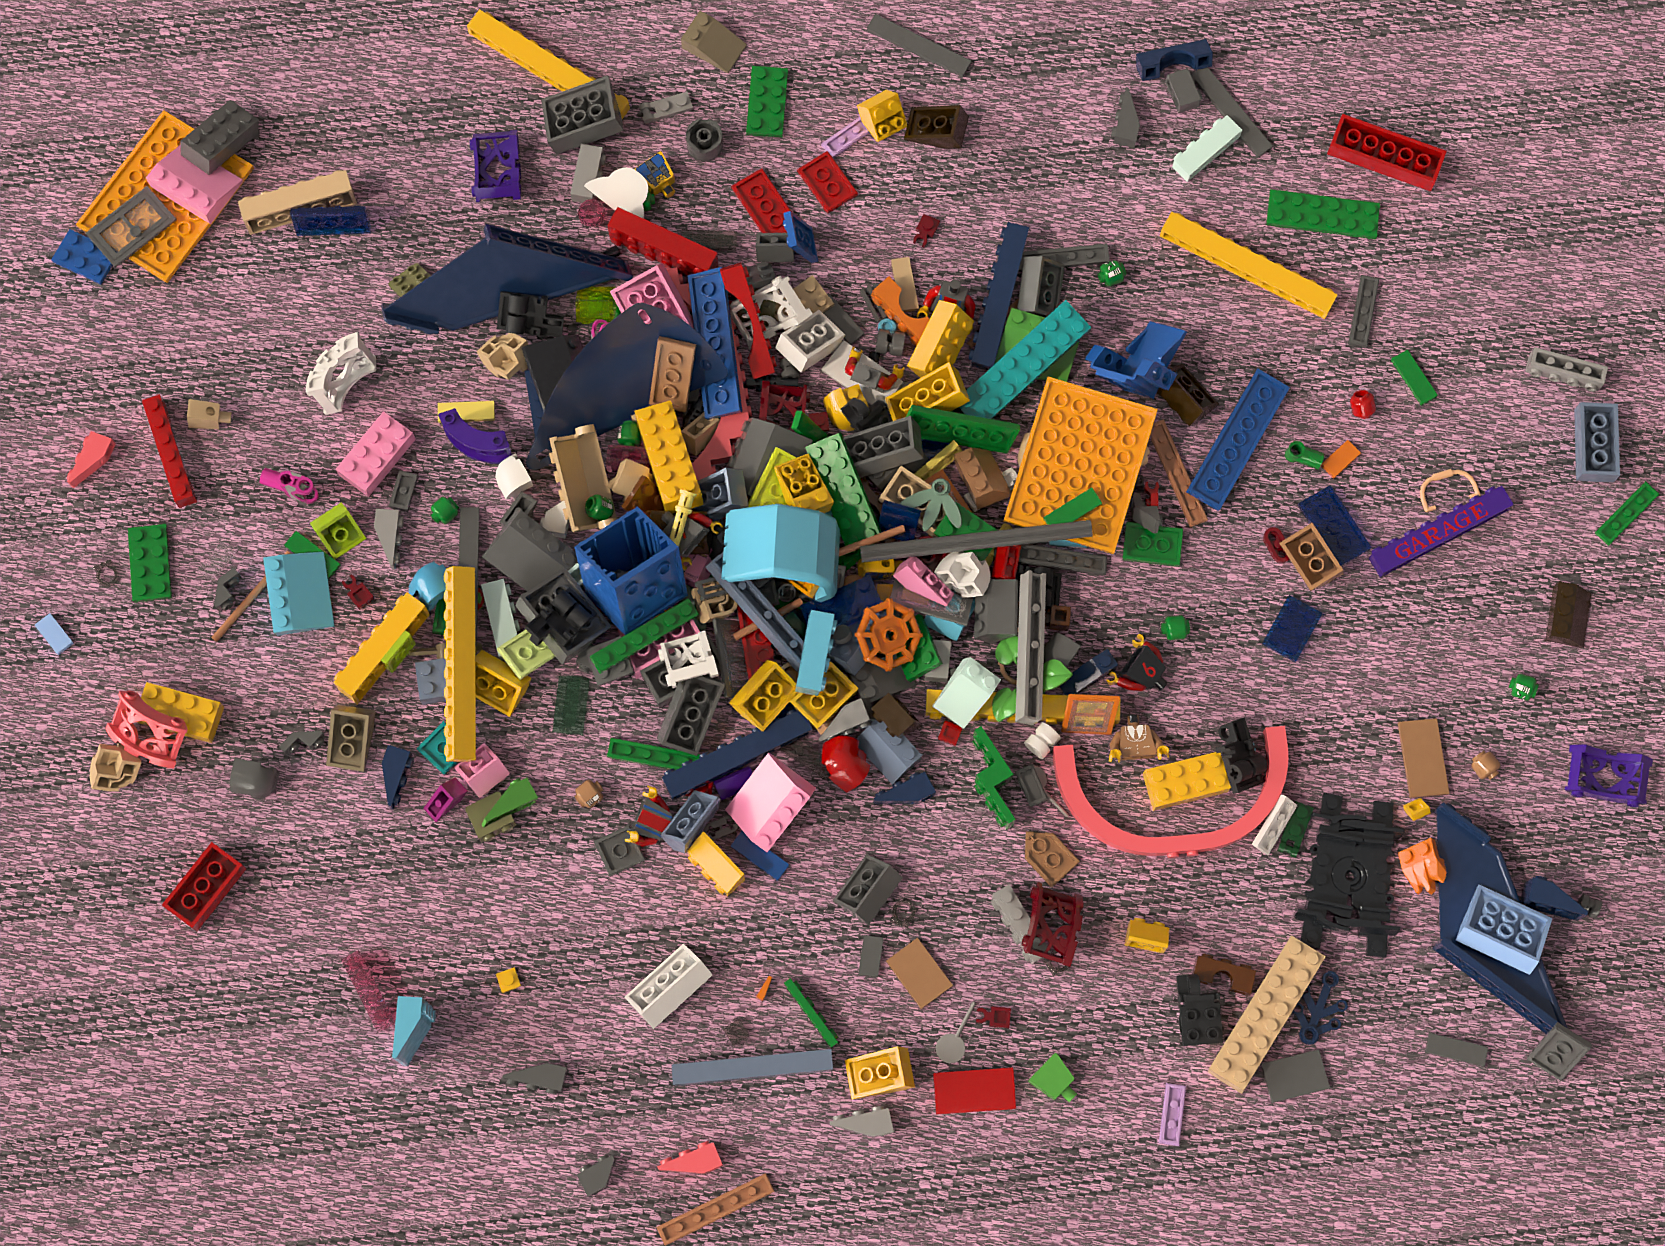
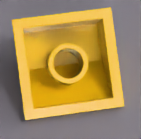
M1134 918V920L1128 922L1125 946L1158 953L1166 951L1169 942V928L1165 927L1164 923L1153 922V924L1145 923L1146 920L1141 918Z

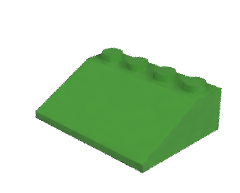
M1011 308L994 365L1039 325L1045 317ZM1079 342L1038 379L1046 381L1047 377H1052L1067 382Z

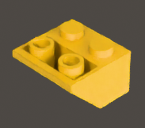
M885 90L857 105L862 123L877 142L907 127L899 95L896 92Z

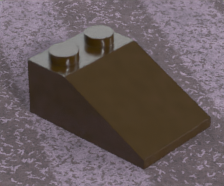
M961 105L911 107L904 140L943 149H961L969 116Z
M887 693L871 708L875 712L873 714L875 719L879 723L883 721L888 726L886 731L893 738L895 736L902 738L922 726L908 708L896 696Z

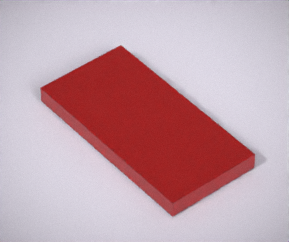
M762 168L731 186V189L761 233H787L783 225V220H785L784 213L791 210Z

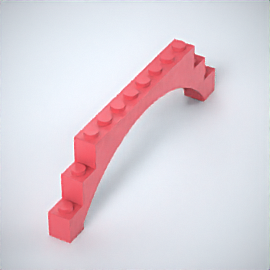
M677 267L666 269L685 305L692 313L689 283L683 284L682 273L678 274ZM732 319L742 412L720 418L712 439L692 463L697 481L716 473L715 466L711 465L729 462L730 457L735 454L733 443H736L738 438L742 436L743 431L741 429L743 423L749 417H752L751 406L746 404V399H749L748 389L743 387V382L746 381L745 372L740 370V364H743L742 355L737 353V347L740 346L738 335L734 336V329H737Z

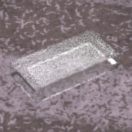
M221 541L197 571L213 583L237 553Z

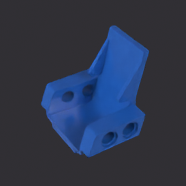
M1149 321L1146 328L1126 347V352L1130 354L1128 359L1107 347L1095 344L1085 360L1091 363L1090 367L1096 370L1095 374L1124 391L1154 399L1158 388L1169 390L1177 376L1175 372L1167 367L1186 336L1187 331Z

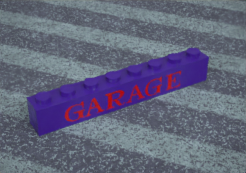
M1493 486L1485 491V495L1481 497L1476 495L1469 499V503L1465 505L1461 503L1455 506L1452 512L1448 514L1443 512L1436 517L1437 520L1424 522L1420 525V529L1407 531L1401 539L1396 537L1390 540L1387 546L1383 548L1379 546L1373 549L1368 559L1381 578L1510 510L1514 504L1503 486L1498 488Z

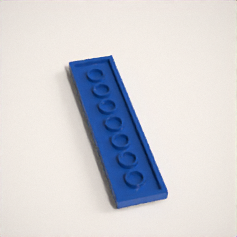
M723 267L688 275L694 329L714 349L728 370L726 378L701 387L704 414L707 420L742 412L728 291L725 289L720 269ZM700 361V366L704 370L712 368L709 361Z
M1257 368L1186 493L1217 511L1221 509L1288 392L1289 386Z

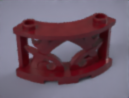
M762 381L759 420L776 424L771 420H767V417L778 414L783 406L793 417H795L796 408L801 406V411L805 413L806 403H810L811 393L807 392V385H803V387L770 385V381ZM786 396L791 397L789 401L786 400ZM794 397H801L799 402L793 401ZM777 402L780 403L777 409L772 410L770 408L771 404L777 406ZM791 425V426L788 428V430H790V431H792V432H795V431L791 428V427H792V425Z
M1037 882L1036 887L1033 886L1030 893V898H1032L1031 919L1027 935L1023 936L1021 945L1025 953L1056 961L1070 967L1078 944L1075 941L1077 939L1075 936L1076 931H1081L1083 916L1080 915V912L1084 908L1083 896L1074 893V896L1044 888L1042 883ZM1057 909L1061 919L1069 925L1059 927L1053 934L1045 921L1044 915ZM1059 933H1064L1066 935V938H1062L1061 935L1059 939H1057V936ZM1036 937H1039L1041 940L1038 946L1043 945L1046 940L1049 944L1045 951L1033 948V941ZM1053 947L1061 956L1048 953V951Z

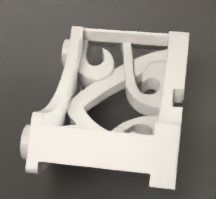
M781 276L776 277L771 281L772 283L755 291V295L752 296L753 300L756 299L755 303L758 302L759 308L763 300H771L781 304L777 313L778 322L771 316H759L757 314L759 321L763 320L769 323V326L765 327L766 331L763 332L765 339L775 336L777 334L776 330H786L792 326L799 325L813 314L809 308L805 309L788 282L790 280L788 276L784 278ZM737 299L729 304L730 315L745 338L746 344L751 348L753 337L750 336L745 327L751 325L753 336L752 322L749 320L742 323L736 312L745 309L743 304ZM784 307L787 308L784 312H787L788 316L782 312ZM748 312L743 314L742 317L749 318Z
M358 332L339 339L335 342L336 345L329 351L326 349L316 360L317 365L313 372L310 371L306 393L308 396L313 395L323 407L325 415L341 412L344 399L351 387L362 377L376 371V356L366 347ZM345 364L343 372L336 380L331 381L334 369L338 365Z
M705 631L670 642L660 643L661 649L658 650L660 660H665L668 671L665 677L668 686L677 688L676 682L709 674L711 678L719 676ZM677 647H681L684 652L681 653V651L677 649ZM674 648L676 655L671 656L669 649ZM688 660H689L692 664H694V665H690V666H687V667H683V668H682V666H683Z

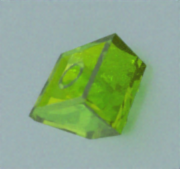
M589 287L577 291L575 300L576 322L590 324L598 319L611 322L615 316V300L610 291L615 289V287Z

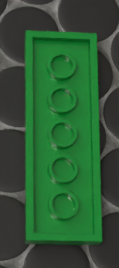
M1270 189L1266 225L1376 239L1380 203Z
M911 405L906 417L912 416L918 423L922 439L951 443L954 440L961 446L1006 454L1020 432V424Z
M841 432L806 446L807 453L811 457L834 501L831 512L837 521L845 546L882 533Z

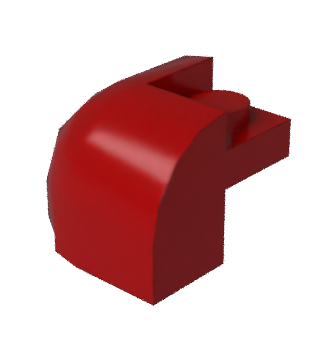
M837 736L823 743L821 759L822 764L826 765L830 774L828 778L847 793L863 782L869 773L871 765L866 762L867 754L858 748L859 740L849 736Z

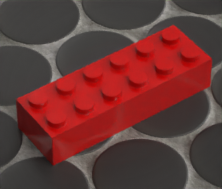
M1342 114L1327 155L1431 192L1447 151Z
M617 207L607 225L609 237L613 244L628 247L627 249L634 254L641 253L649 261L656 260L660 264L663 263L667 269L677 267L678 273H682V276L687 277V275L719 267L718 252L622 208Z

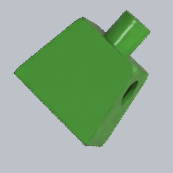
M1056 1052L1028 1080L1031 1085L1053 1100L1061 1094L1070 1102L1077 1095L1069 1086L1075 1078Z

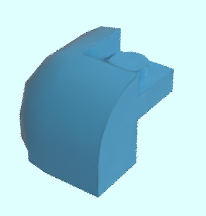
M435 561L424 565L416 572L409 584L408 591L413 597L418 596L419 601L426 606L428 611L435 608L437 602L444 598V592L446 591V583L444 582L446 568L443 564L439 566Z

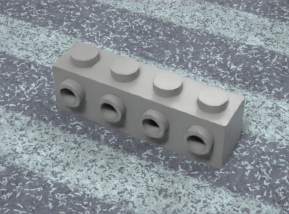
M1534 347L1529 354L1525 372L1535 377H1546L1553 382L1561 381L1569 386H1580L1587 391L1594 392L1599 391L1604 385L1608 367Z
M1009 884L992 894L991 904L1003 916L1001 920L1005 927H1009L1013 934L1011 936L1016 945L1020 944L1023 949L1021 943L1023 936L1027 935L1030 917ZM1036 937L1033 941V948L1045 951L1047 948L1046 943L1038 946L1041 940L1039 937ZM1024 949L1022 951L1027 962L1030 961L1032 965L1043 959V957L1025 953Z

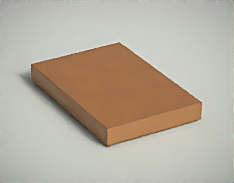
M918 938L886 960L888 966L920 1009H923L953 986Z

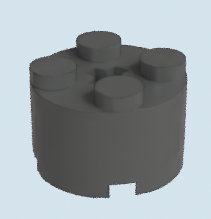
M701 118L693 121L688 126L686 145L689 154L697 160L707 162L716 158L721 153L723 136L721 127L717 122L712 119L702 120Z

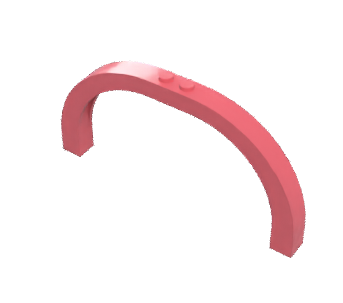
M1285 726L1266 727L1263 731L1268 766L1262 791L1254 806L1235 823L1213 832L1169 837H1144L1128 833L1113 826L1095 811L1080 787L1075 767L1073 745L1053 746L1052 754L1056 781L1060 794L1071 814L1083 828L1101 842L1118 850L1136 855H1167V858H1177L1179 854H1187L1188 857L1198 856V852L1223 848L1244 838L1261 824L1276 805L1283 790L1288 771Z

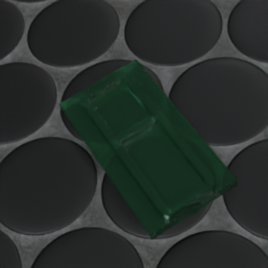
M559 676L552 733L583 735L589 678Z

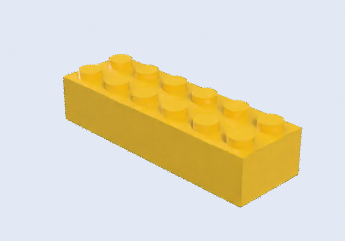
M671 400L635 410L638 428L665 512L670 511L672 514L677 512L675 511V506L678 505L681 496L680 490L697 494L691 508L704 505Z
M408 592L397 599L393 610H389L385 614L384 621L380 626H375L371 632V637L361 643L358 653L349 658L343 671L340 670L334 678L335 681L333 683L338 690L357 705L386 670L381 659L405 630L413 637L430 616L426 606Z

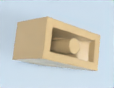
M702 413L681 431L689 453L697 456L706 448L716 431L720 419L713 418L707 420L705 419V414Z

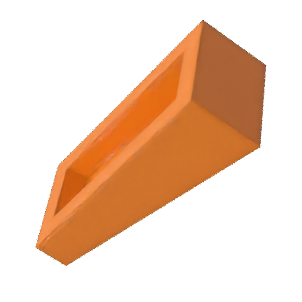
M768 976L756 999L764 1001L772 980L771 976Z

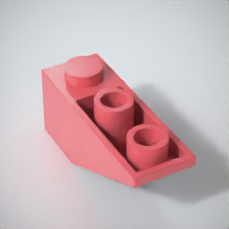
M93 431L90 432L89 436L85 437L84 447L81 453L77 454L76 464L67 476V482L71 487L75 488L109 460L116 445L111 438Z
M709 1141L697 1145L698 1149L692 1152L690 1149L680 1152V1157L672 1160L669 1157L660 1161L661 1165L657 1167L659 1171L706 1174L722 1167L723 1164L714 1143L709 1144Z

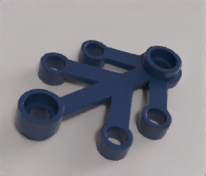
M1328 971L1322 976L1323 987L1316 1005L1310 994L1309 986L1307 987V994L1302 995L1311 1014L1310 1022L1308 1023L1303 1013L1304 1008L1301 1003H1297L1301 1011L1295 1012L1293 1010L1292 1012L1296 1015L1301 1026L1299 1038L1306 1045L1316 1043L1320 1034L1330 1030H1338L1341 1026L1339 1019L1332 1018L1327 1024L1317 1027L1319 1019L1336 1012H1344L1348 1007L1346 1001L1339 1000L1334 1005L1324 1008L1331 988L1336 986L1339 981L1338 975L1333 971ZM1328 976L1332 977L1333 983H1327L1326 978ZM1339 1002L1344 1003L1345 1008L1343 1010L1338 1008ZM1332 1021H1336L1338 1023L1337 1028H1333L1331 1026ZM1307 1031H1310L1312 1033V1038L1309 1039L1306 1037L1305 1034Z

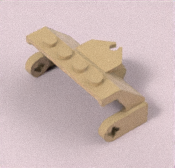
M594 424L575 428L576 434L549 438L552 452L549 453L551 463H555L557 471H554L556 483L560 482L561 490H558L560 500L565 501L566 508L563 509L565 520L569 519L573 533L597 528L601 530L617 520L615 508L613 515L609 519L602 521L589 517L585 510L587 499L595 494L612 500Z

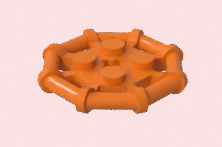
M887 598L886 601L870 608L866 607L863 610V617L855 633L864 656L863 660L885 669L886 672H891L893 668L907 662H912L919 641L923 637V633L920 632L914 615L915 611L912 608L909 609L894 602L892 598ZM886 609V615L878 618L876 613ZM894 610L902 613L903 616L901 618L895 617L893 615ZM871 619L873 621V624L870 626V632H865L869 620ZM907 621L910 624L912 633H909L908 627L906 625ZM887 631L893 632L891 640L886 638ZM865 637H870L873 645L871 650H869ZM909 638H912L909 648L907 650L905 643L907 640H909ZM878 652L885 654V661L876 657L875 655ZM901 652L902 656L893 660V655Z

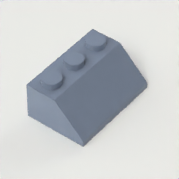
M875 720L857 738L859 740L858 747L867 754L868 759L893 785L922 760V755L905 736L902 738L895 736L893 738L886 731L888 726L883 721L879 723Z
M694 790L660 836L673 850L685 854L698 835L702 833L707 823L714 817L719 809L720 799L716 796Z

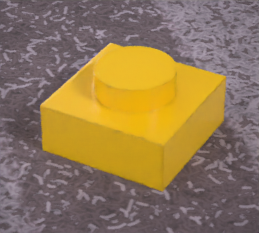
M1421 798L1403 805L1405 813L1413 821L1431 813L1430 807Z
M515 967L496 974L502 993L521 987Z

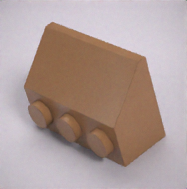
M971 447L954 454L957 470L977 510L1011 497L1012 492L991 451Z
M1313 523L1279 543L1310 591L1322 587L1344 574L1342 567Z

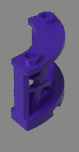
M518 130L473 134L472 139H470V150H474L475 182L474 186H471L472 197H476V202H480L481 199L513 196V200L521 199V164H517L520 154ZM509 138L497 145L496 139ZM492 139L494 148L491 150L490 145L485 142L487 148L486 150H481L480 140ZM503 152L504 157L507 154L510 155L509 159H503L500 153ZM480 157L484 159V160L482 161L481 165H480ZM496 157H498L502 165L512 167V169L504 171L498 180L492 178L486 172L487 167Z
M455 408L438 414L449 441L465 456L478 462L500 464L505 458L512 455L503 430L497 432L477 430L468 425Z
M1587 744L1570 745L1569 753H1572L1568 786H1565V791L1570 792L1571 796L1579 798L1585 796L1611 802L1626 803L1630 807H1639V804H1647L1646 792L1649 768L1652 767L1653 763L1652 758L1643 754L1618 752L1617 756L1609 753L1606 754L1607 750L1598 749ZM1593 760L1598 762L1599 766L1597 768H1590L1594 766ZM1606 762L1610 763L1613 773L1617 777L1622 778L1617 784L1607 789L1602 787L1593 775V773L1601 771L1605 767ZM1623 765L1625 767V770H1623L1622 772L1627 774L1621 773L1618 770V766ZM1641 766L1640 778L1634 777ZM1580 773H1585L1586 776L1579 780ZM1579 781H1584L1585 787L1578 786ZM1630 781L1639 783L1636 796L1627 793V789L1635 790V787L1628 783ZM1619 790L1620 795L1613 794Z

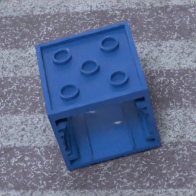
M638 506L574 547L586 595L624 635L644 625L688 596L679 547ZM617 569L629 571L618 579L616 578V573H614Z

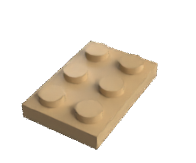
M813 275L793 288L805 309L809 308L812 313L818 310L823 313L834 306L833 301ZM776 302L774 318L778 322L779 320L777 313L781 304ZM784 307L782 312L788 316V313L784 312L787 308Z

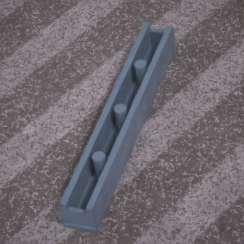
M721 553L705 566L706 569L798 673L804 641L750 580L729 582L721 579L722 565L726 564L723 563V553Z
M831 1049L671 1065L673 1085L675 1086L833 1070Z

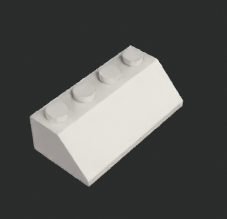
M682 944L625 996V999L654 1029L702 984L706 983L712 976V973L690 949Z

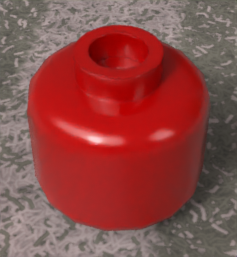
M1359 390L1351 397L1350 405L1354 416L1367 419L1375 413L1376 404L1372 393L1366 390Z

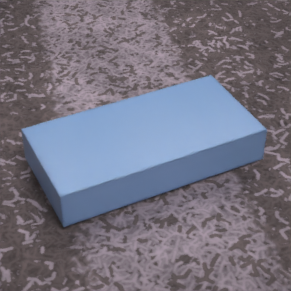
M50 613L35 624V627L58 655L74 644Z

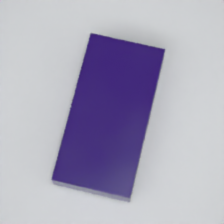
M750 766L713 781L721 800L733 796L740 791L753 774Z

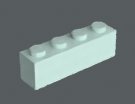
M1228 115L1223 119L1219 118L1210 130L1206 129L1200 135V139L1196 142L1192 141L1187 146L1186 151L1183 153L1179 152L1174 157L1172 168L1187 182L1190 181L1240 138L1242 129Z
M504 579L481 584L496 648L518 635L517 631H521L518 620H514L513 617L516 609L514 602L509 600V595H512L510 585L505 584ZM498 652L499 659H500L501 661L504 660L503 657H502V656L500 655V653Z

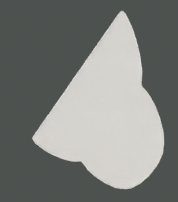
M627 167L614 171L609 177L596 178L584 185V187L612 209L616 210L619 207L644 219L643 202L647 197L648 184L645 178L636 170Z

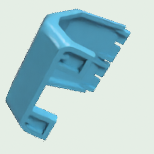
M783 504L733 509L726 514L725 527L727 529H725L724 545L726 547L723 549V563L726 564L722 565L721 579L737 582L776 577L812 583L819 586L815 594V600L819 602L831 599L836 594L840 529L834 517L818 510Z

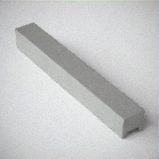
M1031 570L1020 575L1015 722L1034 725V723L1042 720L1046 573L1037 574L1032 573Z

